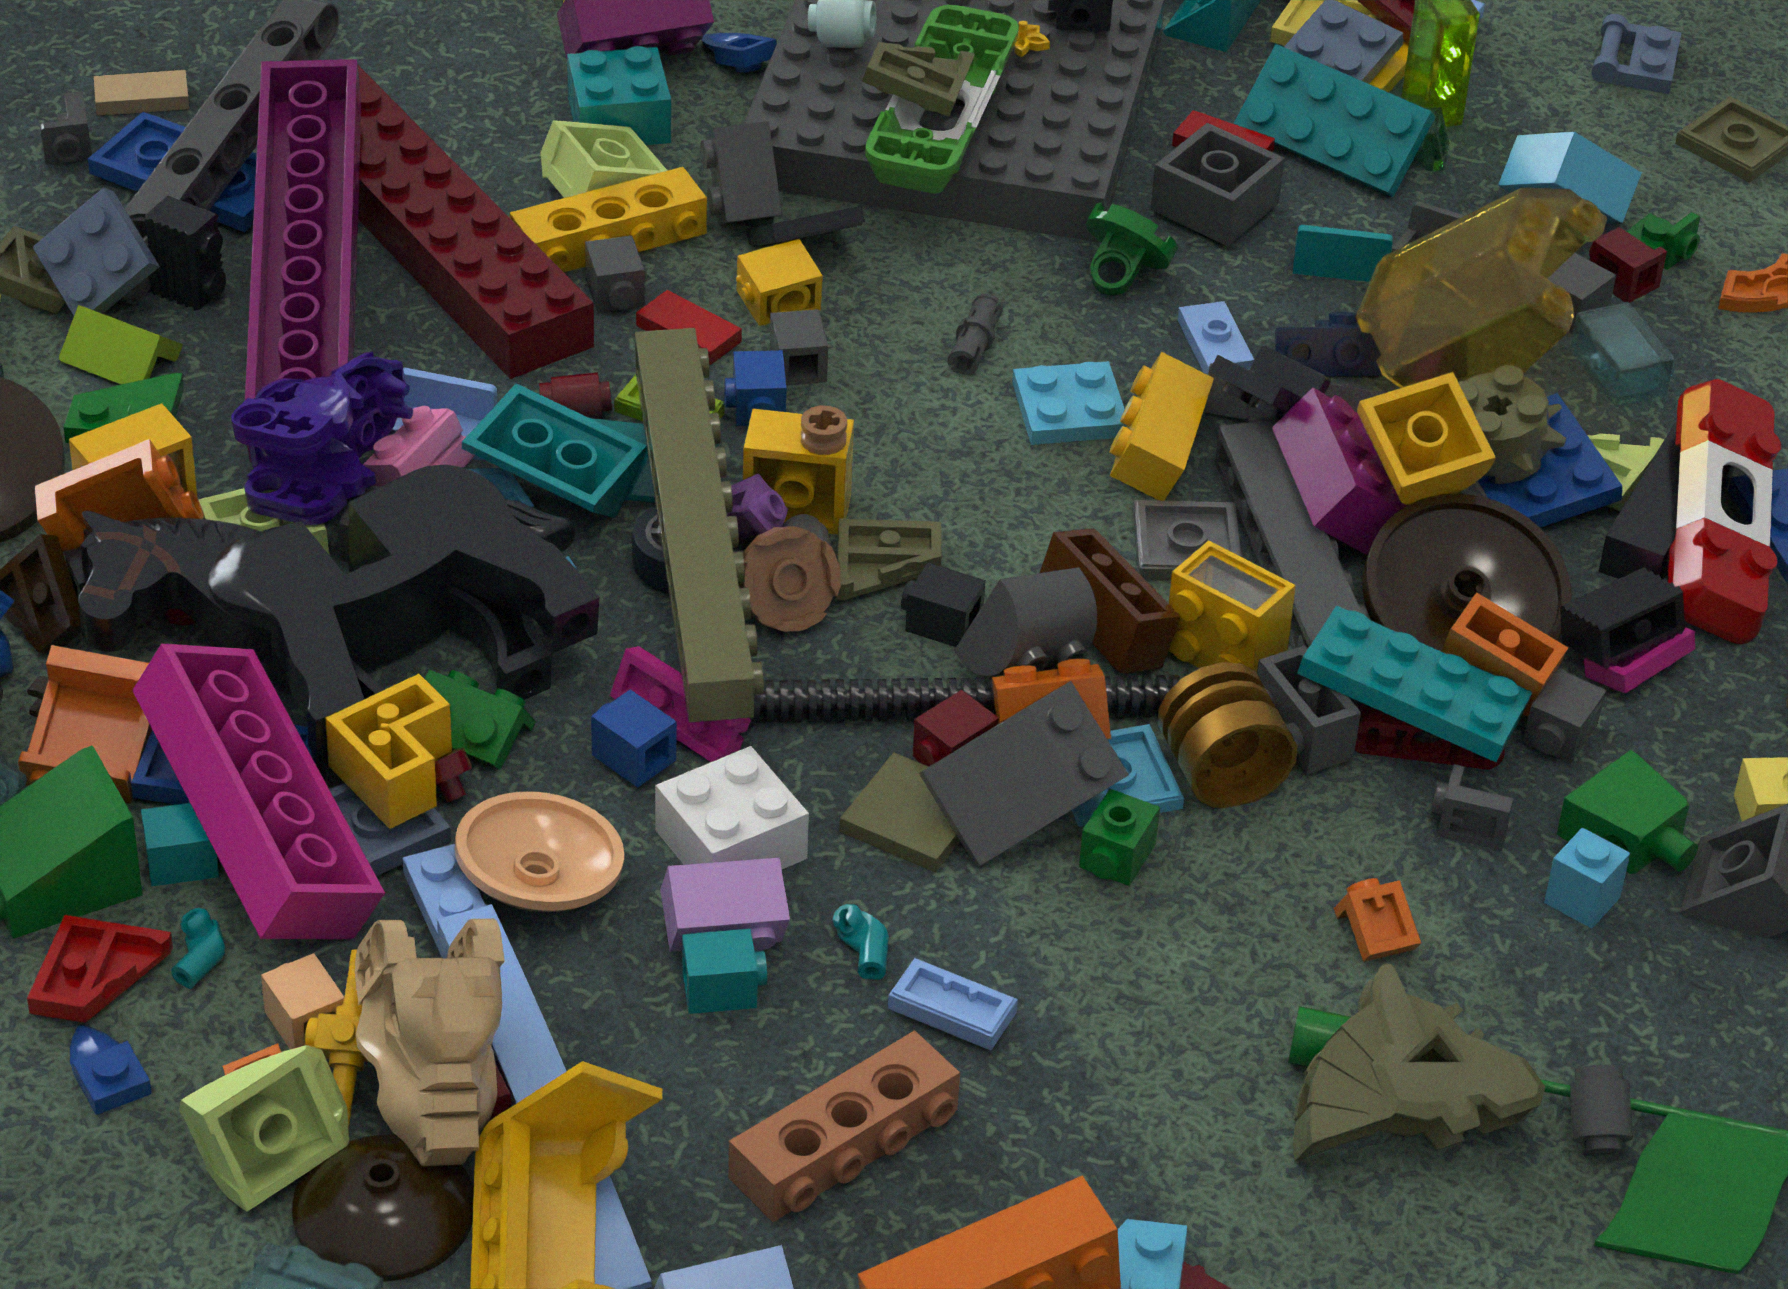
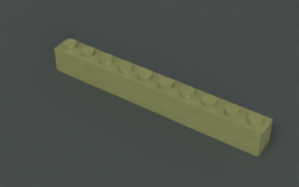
M695 328L635 332V371L689 722L753 718L754 695L764 694L763 669L761 662L751 661V657H757V635L755 624L745 625V620L751 619L750 593L748 587L739 588L738 584L745 582L744 559L742 551L733 552V548L739 545L738 524L736 516H727V512H732L733 510L730 481L721 482V478H726L727 466L725 448L715 447V444L721 443L719 414L709 413V411L715 410V392L713 380L704 381V378H709L710 373L708 349L698 348Z

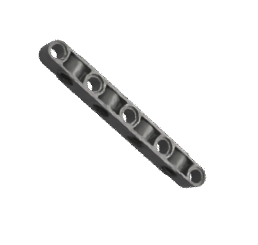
M283 0L266 24L259 29L125 208L147 247L145 215L166 196L176 198L207 211L211 209L257 146L261 61L318 60L337 33L339 13L335 5L319 0ZM151 274L119 301L129 304L138 303L152 286Z

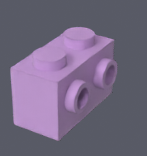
M780 857L667 867L660 892L670 952L682 951V934L751 928L754 951L768 949L774 946L776 942L782 941L790 921Z

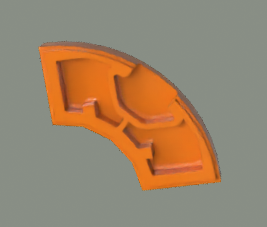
M1781 254L1775 264L1765 269L1749 272L1728 270L1718 309L1756 313L1788 308V254Z

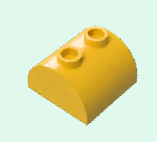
M1453 372L1359 401L1357 413L1403 504L1410 505L1431 496L1457 494L1483 477L1495 461L1496 457Z

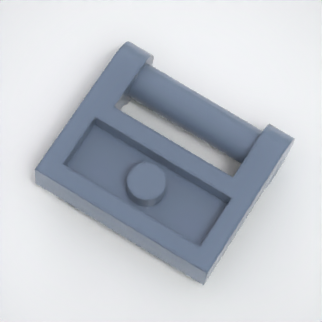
M1608 15L1602 22L1601 35L1603 42L1600 56L1594 60L1592 66L1593 79L1598 82L1669 94L1682 32L1670 31L1662 26L1647 27L1630 24L1622 15ZM1620 43L1634 45L1629 66L1621 65L1617 60Z

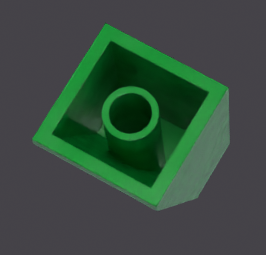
M93 745L81 749L0 805V920L4 921L13 939L62 922L64 915L80 917L143 895L133 816Z

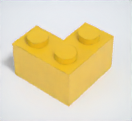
M420 674L325 718L329 767L389 829L437 806L435 760L452 752L450 704Z

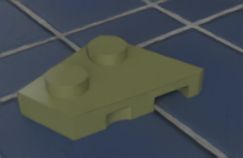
M878 42L862 82L876 87V89L883 93L894 94L916 103L927 111L938 112L949 117L975 54L960 51L957 60L935 58L934 48L920 46L909 48L900 44Z
M839 518L838 563L840 565L841 587L837 600H847L917 579L927 563L941 566V522Z

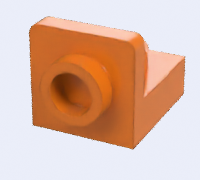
M1371 878L1352 884L1346 889L1347 894L1334 907L1337 919L1349 918L1363 962L1412 951L1421 944L1400 880L1380 885L1377 878Z

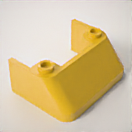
M582 1061L488 1122L479 1137V1151H475L470 1289H615L606 1285L595 1284L596 1184L622 1166L628 1152L626 1122L661 1101L662 1088Z

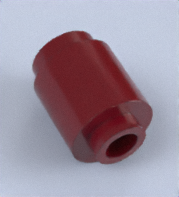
M598 372L551 377V382L539 383L540 395L588 418L603 419V412L612 411L609 381L599 382Z

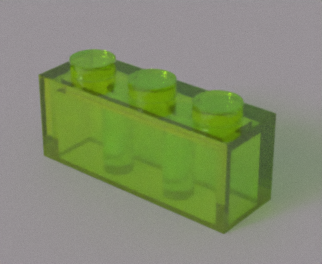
M1415 0L1401 98L1432 111L1436 118L1430 129L1457 126L1463 123L1480 17L1479 11L1471 0Z

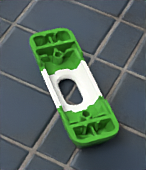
M943 5L930 12L915 42V47L934 48L935 58L957 60L960 51L975 54L957 97L964 102L965 106L954 128L936 131L920 126L919 122L925 109L916 103L893 94L885 112L881 111L866 141L865 156L876 179L880 183L928 193H940L946 188L952 176L960 169L963 155L991 95L996 91L998 80L1018 39L1019 25L1015 19L1001 13L959 5Z

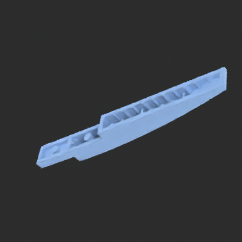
M455 844L402 857L404 876L442 958H447L448 949L452 941L469 919L494 918L499 924L505 962L500 967L502 988L501 1020L493 1038L492 1049L495 1064L510 1092L512 1107L566 1072L543 1015L493 905H485L478 888L465 876L459 867L455 857ZM608 1176L596 1184L595 1284L606 1285L615 1289L652 1287L651 1278L611 1177Z

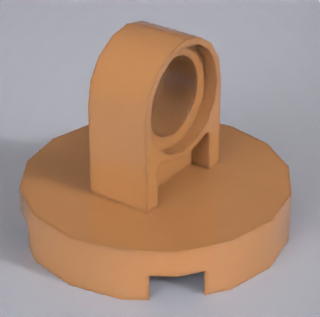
M774 527L756 536L743 552L745 582L738 584L739 588H749L751 616L758 623L783 632L803 631L821 622L827 615L824 611L829 607L832 597L838 596L841 584L840 565L833 548L826 541H822L816 534L799 527Z

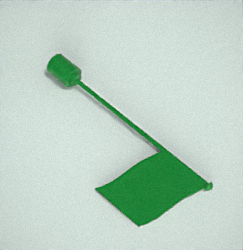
M1299 1006L1288 1063L1308 1067L1311 1060L1323 1049L1326 1042L1351 1016ZM1541 1080L1545 1086L1544 1092L1571 1098L1570 1085ZM1630 1098L1631 1110L1666 1118L1642 1151L1620 1210L1607 1229L1595 1240L1593 1246L1739 1274L1748 1265L1762 1244L1780 1189L1788 1178V1130Z

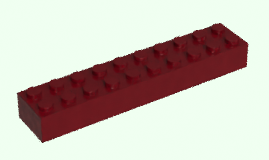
M358 65L361 92L359 221L509 379L593 348L594 303Z

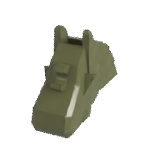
M1386 963L1378 969L1374 978L1370 979L1361 991L1358 1001V1012L1340 1026L1326 1042L1323 1049L1311 1060L1304 1072L1305 1079L1297 1098L1293 1118L1296 1121L1293 1139L1294 1160L1297 1161L1371 1136L1377 1131L1408 1137L1423 1133L1436 1150L1463 1142V1132L1475 1128L1481 1135L1524 1121L1541 1106L1545 1086L1525 1058L1482 1041L1481 1039L1485 1034L1479 1027L1470 1035L1466 1034L1454 1021L1463 1011L1457 1003L1443 1009L1439 1005L1406 994L1395 967L1392 964Z

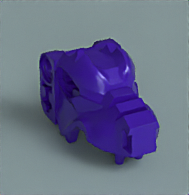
M365 352L348 361L345 365L331 371L332 375L308 380L279 379L264 386L258 391L254 399L247 398L233 412L231 420L235 439L239 443L249 446L252 467L254 468L247 475L248 480L244 485L248 508L254 513L293 523L302 521L304 525H318L335 517L347 504L346 499L365 494V488L375 485V473L361 464L359 458L366 452L373 450V446L378 440L389 435L397 418L411 419L413 416V409L406 405L404 401L405 396L410 391V386L405 383L401 361L374 357L373 352ZM267 490H276L270 493H261Z

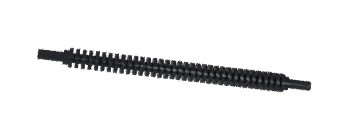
M1123 675L1114 676L1113 686H1111L1110 676H1105L1109 718L1112 707H1114L1115 718H1123L1126 707H1128L1129 717H1138L1140 707H1142L1143 717H1152L1154 707L1158 717V710L1166 694L1180 681V676L1170 675L1169 684L1167 685L1165 675H1156L1155 686H1153L1151 675H1142L1141 686H1139L1137 675L1128 676L1127 686H1125ZM970 677L961 678L960 688H957L956 678H947L946 688H943L942 678H933V689H929L928 678H919V689H915L914 678L905 679V689H901L900 678L891 679V689H887L886 679H877V689H873L872 679H863V689H859L858 679H849V690H845L844 679H835V690L830 688V679L821 680V690H816V679L807 680V690H802V680H793V690H788V680H779V691H774L773 680H765L764 694L754 695V717L752 718V723H760V712H765L766 722H774V712H779L780 722H788L789 712H793L794 722H802L803 711H807L808 722H816L817 711H821L822 722H830L831 711H835L836 721L845 720V711H849L850 721L859 720V711H863L864 721H872L873 710H877L878 721L887 720V710H891L892 721H900L901 710H905L906 721L915 719V710H919V714L922 715L960 690L966 692L996 715L992 677H989L988 688H985L984 677L975 678L974 688H971Z

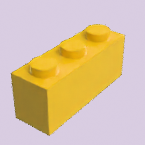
M1163 352L1160 353L1151 368L1143 365L1130 390L1137 397L1134 395L1131 397L1120 419V422L1127 426L1121 427L1109 453L1116 456L1110 476L1157 500L1165 501L1185 470L1214 378Z

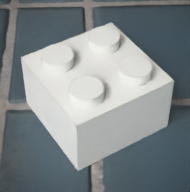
M752 746L655 785V830L683 865L780 857L781 869H784L807 859L809 813Z

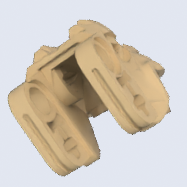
M494 918L469 919L452 941L448 949L447 958H417L414 937H408L406 925L402 920H377L357 949L355 980L358 1005H362V1012L356 1030L357 1048L376 1068L379 1081L377 1105L382 1117L391 1131L407 1144L421 1166L464 1164L472 1151H479V1132L489 1122L496 1103L497 1080L492 1042L501 1020L502 988L500 967L505 960L500 927Z

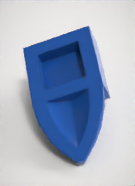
M744 33L705 34L703 39H701L702 43L715 53L717 64L733 66L736 72H751L762 67L761 62L771 59L777 45L774 38Z
M82 1024L77 1026L70 1045V1064L78 1084L96 1115L152 1094L150 1079L128 1041L119 1043L100 1030Z

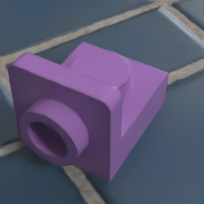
M759 474L731 485L733 510L732 512H727V516H736L739 541L758 533L762 534L774 527H783L788 508L785 506L781 496L772 490Z

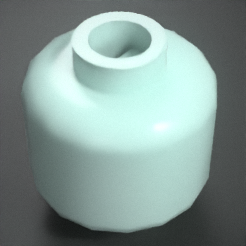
M818 0L817 4L809 5V31L817 32L818 40L824 47L858 49L864 46L868 37H874L877 20L875 1Z

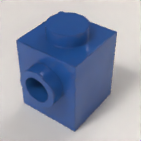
M783 350L734 351L733 378L724 379L725 408H735L736 426H749L752 409L786 412L787 387Z
M631 689L611 703L601 706L591 716L592 756L637 788L676 761L677 721Z

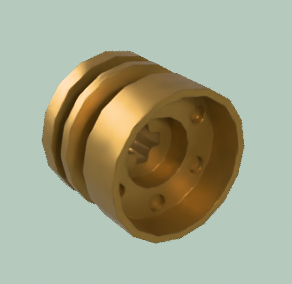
M1221 662L1201 667L1183 677L1166 694L1158 710V727L1177 759L1190 787L1199 801L1213 808H1228L1256 802L1272 793L1287 779L1296 763L1297 744L1256 671L1241 663Z

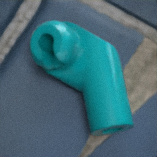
M845 904L840 906L833 915V926L837 929L841 940L859 953V976L863 979H882L886 974L889 942L886 927L872 915L861 911L857 905Z
M203 908L192 909L182 917L180 927L186 933L185 942L188 953L171 969V974L175 981L188 989H192L220 962L226 949L220 925L217 920L211 919L209 912Z

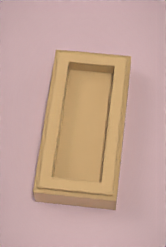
M186 70L94 76L97 116L189 109Z

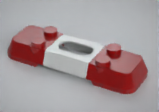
M1714 379L1690 386L1678 399L1675 445L1680 447L1676 537L1669 549L1668 583L1673 582L1675 587L1680 586L1683 591L1684 617L1687 623L1727 641L1742 645L1749 643L1760 632L1768 607L1769 576L1777 565V557L1770 548L1773 460L1781 450V442L1774 433L1775 413L1769 402L1723 380ZM1724 465L1738 468L1747 475L1753 484V520L1751 524L1744 525L1734 521L1722 508L1721 485Z

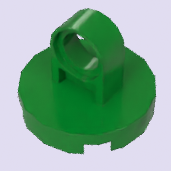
M1096 203L1085 223L1088 231L1101 242L1090 266L1092 283L1096 290L1106 295H1120L1126 292L1132 285L1142 265L1155 269H1167L1178 250L1176 241L1170 235L1164 242L1154 234L1158 225L1148 218L1116 204H1112L1108 212L1103 211L1105 208L1102 206V203ZM1115 261L1124 266L1126 273L1122 280L1117 283H1107L1098 275L1099 269L1106 262Z

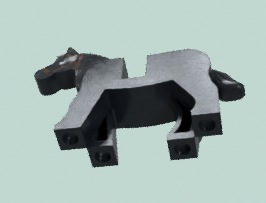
M433 465L414 470L348 502L349 573L346 575L302 521L258 531L238 524L207 519L147 518L121 522L92 511L82 512L83 523L86 526V529L83 530L85 540L81 544L83 572L89 574V579L79 594L81 635L86 644L104 652L118 651L132 641L137 625L149 623L170 609H180L209 633L219 647L254 650L270 681L290 691L293 699L305 713L308 722V747L316 757L328 752L326 717L385 690L364 670L376 667L412 651L447 628L467 638L483 652L492 666L496 679V688L509 691L523 700L550 689L552 654L598 634L600 597L562 554L575 540V526L572 521L542 512L519 501L504 499L498 488L482 475L472 470L452 465ZM532 618L542 628L544 633V640L535 628Z

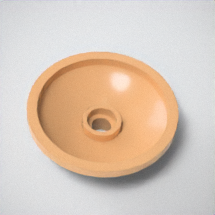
M513 792L489 798L477 804L465 814L458 825L455 837V857L465 876L476 887L493 899L528 911H567L585 906L602 898L618 882L624 862L622 840L616 829L605 817L585 804L550 793Z

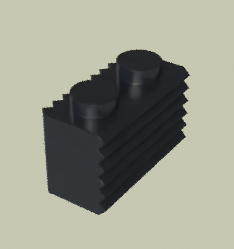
M166 196L145 215L148 248L160 266L151 273L153 295L161 294V298L168 297L169 301L185 304V308L193 307V311L202 309L211 299H216L222 294L226 285V274L223 272L224 269L221 268L223 261H220L223 237L220 230H218L220 224L217 222L218 214Z
M1645 567L1579 598H1575L1560 607L1563 644L1606 669L1609 668L1611 663L1616 666L1619 659L1625 661L1627 656L1633 657L1635 652L1641 654L1644 648L1649 650L1652 644L1657 646L1660 640L1665 642L1668 636L1674 638L1677 632L1682 634L1685 629L1682 589L1680 586L1675 587L1673 582L1668 583L1666 578L1662 580L1659 574L1655 576L1652 571L1648 572Z

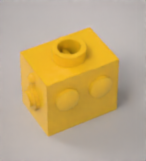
M799 238L737 256L736 290L759 326L770 324V313L821 310L823 275Z

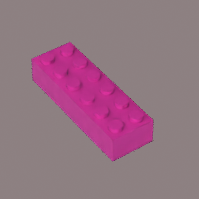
M161 644L132 691L260 939L355 938L385 895V892L253 649Z

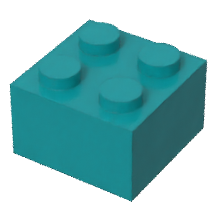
M635 46L625 50H587L583 53L567 54L568 100L573 122L631 127L645 145L671 143V96L658 47L645 48Z

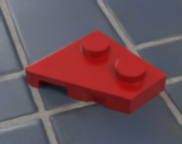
M64 915L28 994L29 1014L86 1023L171 954L173 949L171 932Z

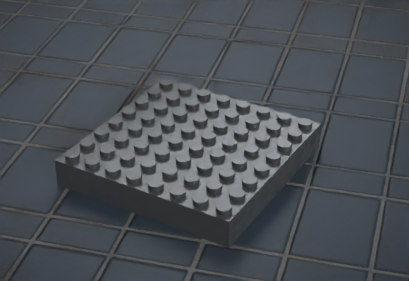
M795 0L744 124L769 121L779 191L1099 242L1088 231L1085 223L1096 203H1102V206L1105 208L1103 211L1108 212L1112 205L1162 36L1165 0H1113L1110 32L1056 29V11H1048V0H869L875 1L876 31L874 37H868L864 46L858 49L827 48L822 46L818 40L817 32H811L808 28L809 5L817 4L818 0ZM943 5H959L1001 13L1012 17L1017 23L1019 21H1027L1028 24L1040 26V33L1044 34L1050 41V49L1042 51L1029 49L1026 55L1019 57L1015 54L1013 47L998 80L996 91L991 95L963 155L960 169L952 176L942 192L928 193L883 184L876 179L865 156L866 141L881 111L885 112L893 94L883 93L876 89V87L862 82L878 42L900 44L909 48L915 47V42L930 12ZM957 98L949 117L938 112L925 110L919 124L930 130H950L955 127L965 104Z

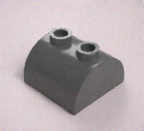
M1078 567L1000 579L955 648V653L968 669L982 676L1004 674L1005 669L1022 665L1035 666L1036 671H1042L1045 667L1057 665L1064 660L1086 659L1097 627L1095 597L1087 578Z

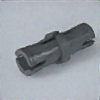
M986 293L976 296L967 319L964 318L958 325L956 330L957 341L947 361L948 365L954 364L951 368L953 372L965 375L974 374L979 367L983 352L990 349L995 339L994 327L1003 312V305H997L999 303L997 297Z

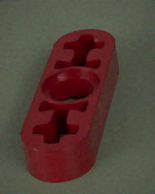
M1366 704L1357 707L1361 712L1355 744V751L1358 753L1447 765L1456 764L1487 770L1498 766L1504 759L1505 747L1497 762H1494L1442 738L1432 743L1418 741L1413 735L1424 730ZM1369 727L1379 728L1378 732L1368 731ZM1397 730H1403V737L1397 736Z

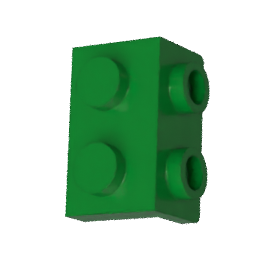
M429 670L425 677V680L450 704L452 751L464 747L468 758L500 770L521 727L529 731L533 730L536 721L524 709L526 702L509 691L497 688L494 695L478 689L480 684L476 680L455 670H450L448 676Z

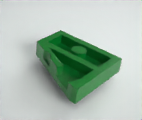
M171 373L74 395L63 427L65 443H69L70 438L161 403L176 417L184 390L183 373Z

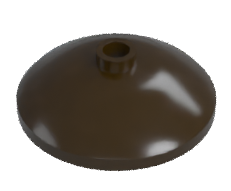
M397 1135L366 1136L349 1141L347 1147L301 1177L292 1201L293 1226L300 1244L312 1259L336 1274L370 1282L402 1280L435 1268L452 1256L462 1245L473 1224L474 1189L471 1179L462 1165L421 1166L407 1144Z

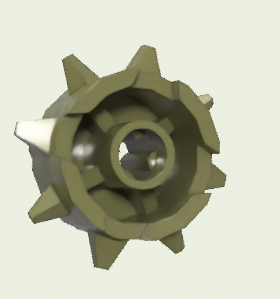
M1504 365L1498 367L1494 372L1475 375L1466 381L1458 382L1496 457L1493 465L1484 475L1495 476V484H1506L1527 478L1540 469L1541 459L1549 449L1564 447L1566 437L1549 426V418L1562 409L1561 405H1549L1544 390L1530 378L1524 377V372L1519 367Z

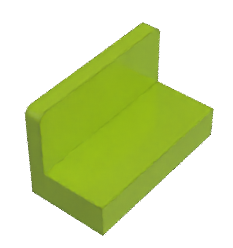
M78 305L59 355V360L122 385L149 379L158 356L175 362L179 357L183 344Z

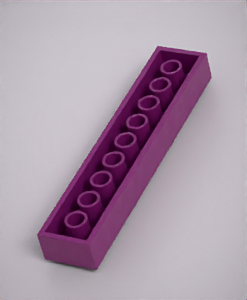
M357 59L261 61L245 400L247 398L254 399L259 390L273 381L285 378L308 380L332 375L331 371L354 359L361 92ZM247 445L250 462H252L249 446Z

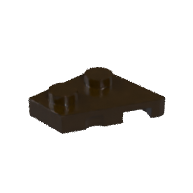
M40 534L0 569V590L15 600L4 616L14 627H19L24 631L25 638L38 652L49 653L51 645L64 647L80 634L81 624L79 601L58 537Z

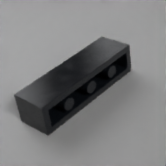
M1677 422L1674 423L1606 534L1598 572L1620 579L1645 567L1648 572L1652 571L1655 576L1659 574L1662 580L1668 576L1669 549L1676 537L1680 466V447L1675 445ZM1723 466L1721 491L1727 489L1733 475L1734 466Z

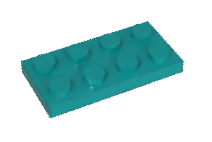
M1275 44L1233 124L1275 138L1274 145L1393 197L1436 116L1428 109Z
M1337 605L1304 654L1297 674L1494 762H1497L1532 695L1531 691L1518 686L1507 677L1495 676L1468 664L1457 655L1445 654L1420 643L1410 634L1393 631L1369 620L1368 617L1360 612L1346 610Z

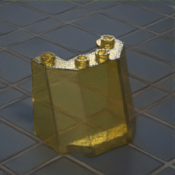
M1519 188L1385 255L1376 266L1356 315L1361 331L1372 334L1381 353L1376 362L1382 375L1399 388H1403L1451 372L1454 373L1458 382L1466 381L1475 375L1494 372L1498 367L1504 365L1519 367L1525 373L1569 332L1574 318L1571 296L1563 287L1553 284L1548 278L1586 242L1595 241L1600 237L1608 218L1600 212L1595 204L1582 199L1570 189Z

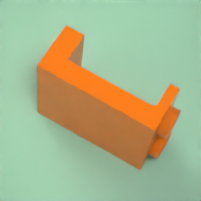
M150 439L35 486L37 521L47 535L58 537L62 552L81 547V544L84 542L83 530L86 529V526L82 519L83 511H92L121 522L147 518H204L202 507L195 493L192 490L185 492L180 485V477L172 459L168 455L162 457Z
M51 645L46 661L49 680L28 751H22L18 760L22 785H31L81 749L93 745L124 802L131 804L133 799L131 782L152 731L132 690L149 663Z

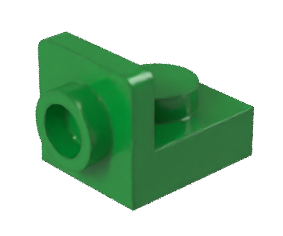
M1691 212L1675 225H1672L1666 219L1650 213L1626 232L1653 250L1658 247L1665 249L1667 254L1664 269L1668 270L1681 259L1688 260L1697 250L1700 242V236L1697 234L1700 216Z

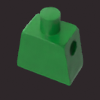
M1632 750L1625 753L1564 797L1557 835L1569 842L1581 828H1584L1630 852L1626 870L1629 874L1637 873L1657 857L1680 872L1689 866L1698 851V845L1683 835L1689 810L1687 799Z

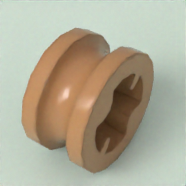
M823 405L811 407L804 412L801 417V444L805 449L818 455H829L837 453L844 448L847 436V417L844 412L838 408Z

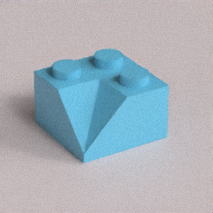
M1576 132L1517 135L1498 186L1513 194V201L1523 207L1538 209L1540 205H1552L1558 208H1567L1576 214L1575 220L1592 228H1601L1602 224L1623 223L1642 172Z

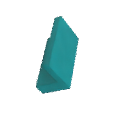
M1300 225L1296 235L1293 274L1387 284L1393 236L1383 233Z

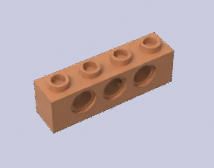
M914 1030L729 1140L728 1178L772 1222H775L791 1211L800 1212L810 1206L817 1195L838 1182L844 1184L852 1181L866 1165L884 1154H896L905 1147L910 1138L928 1127H939L945 1124L955 1111L958 1110L960 1072Z

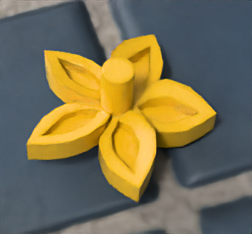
M1019 21L1018 39L1014 46L1016 55L1023 57L1029 49L1033 51L1050 49V41L1044 34L1040 33L1039 25L1028 24L1027 21Z

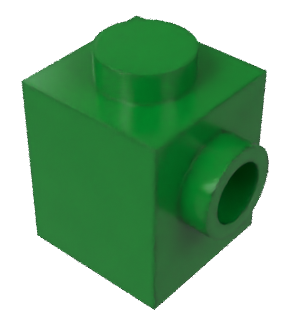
M1109 789L1082 830L1079 868L1090 871L1100 878L1111 879L1130 886L1156 845L1160 807Z

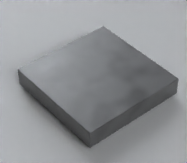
M1134 500L1133 517L1138 573L1145 580H1171L1172 571L1208 540L1241 557L1235 503ZM1218 561L1215 562L1214 581L1241 582V573Z

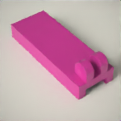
M640 646L625 649L609 696L617 699L631 689L677 721V740L710 762L741 749L744 738L738 733L747 731L751 721L750 718L689 722L682 674Z

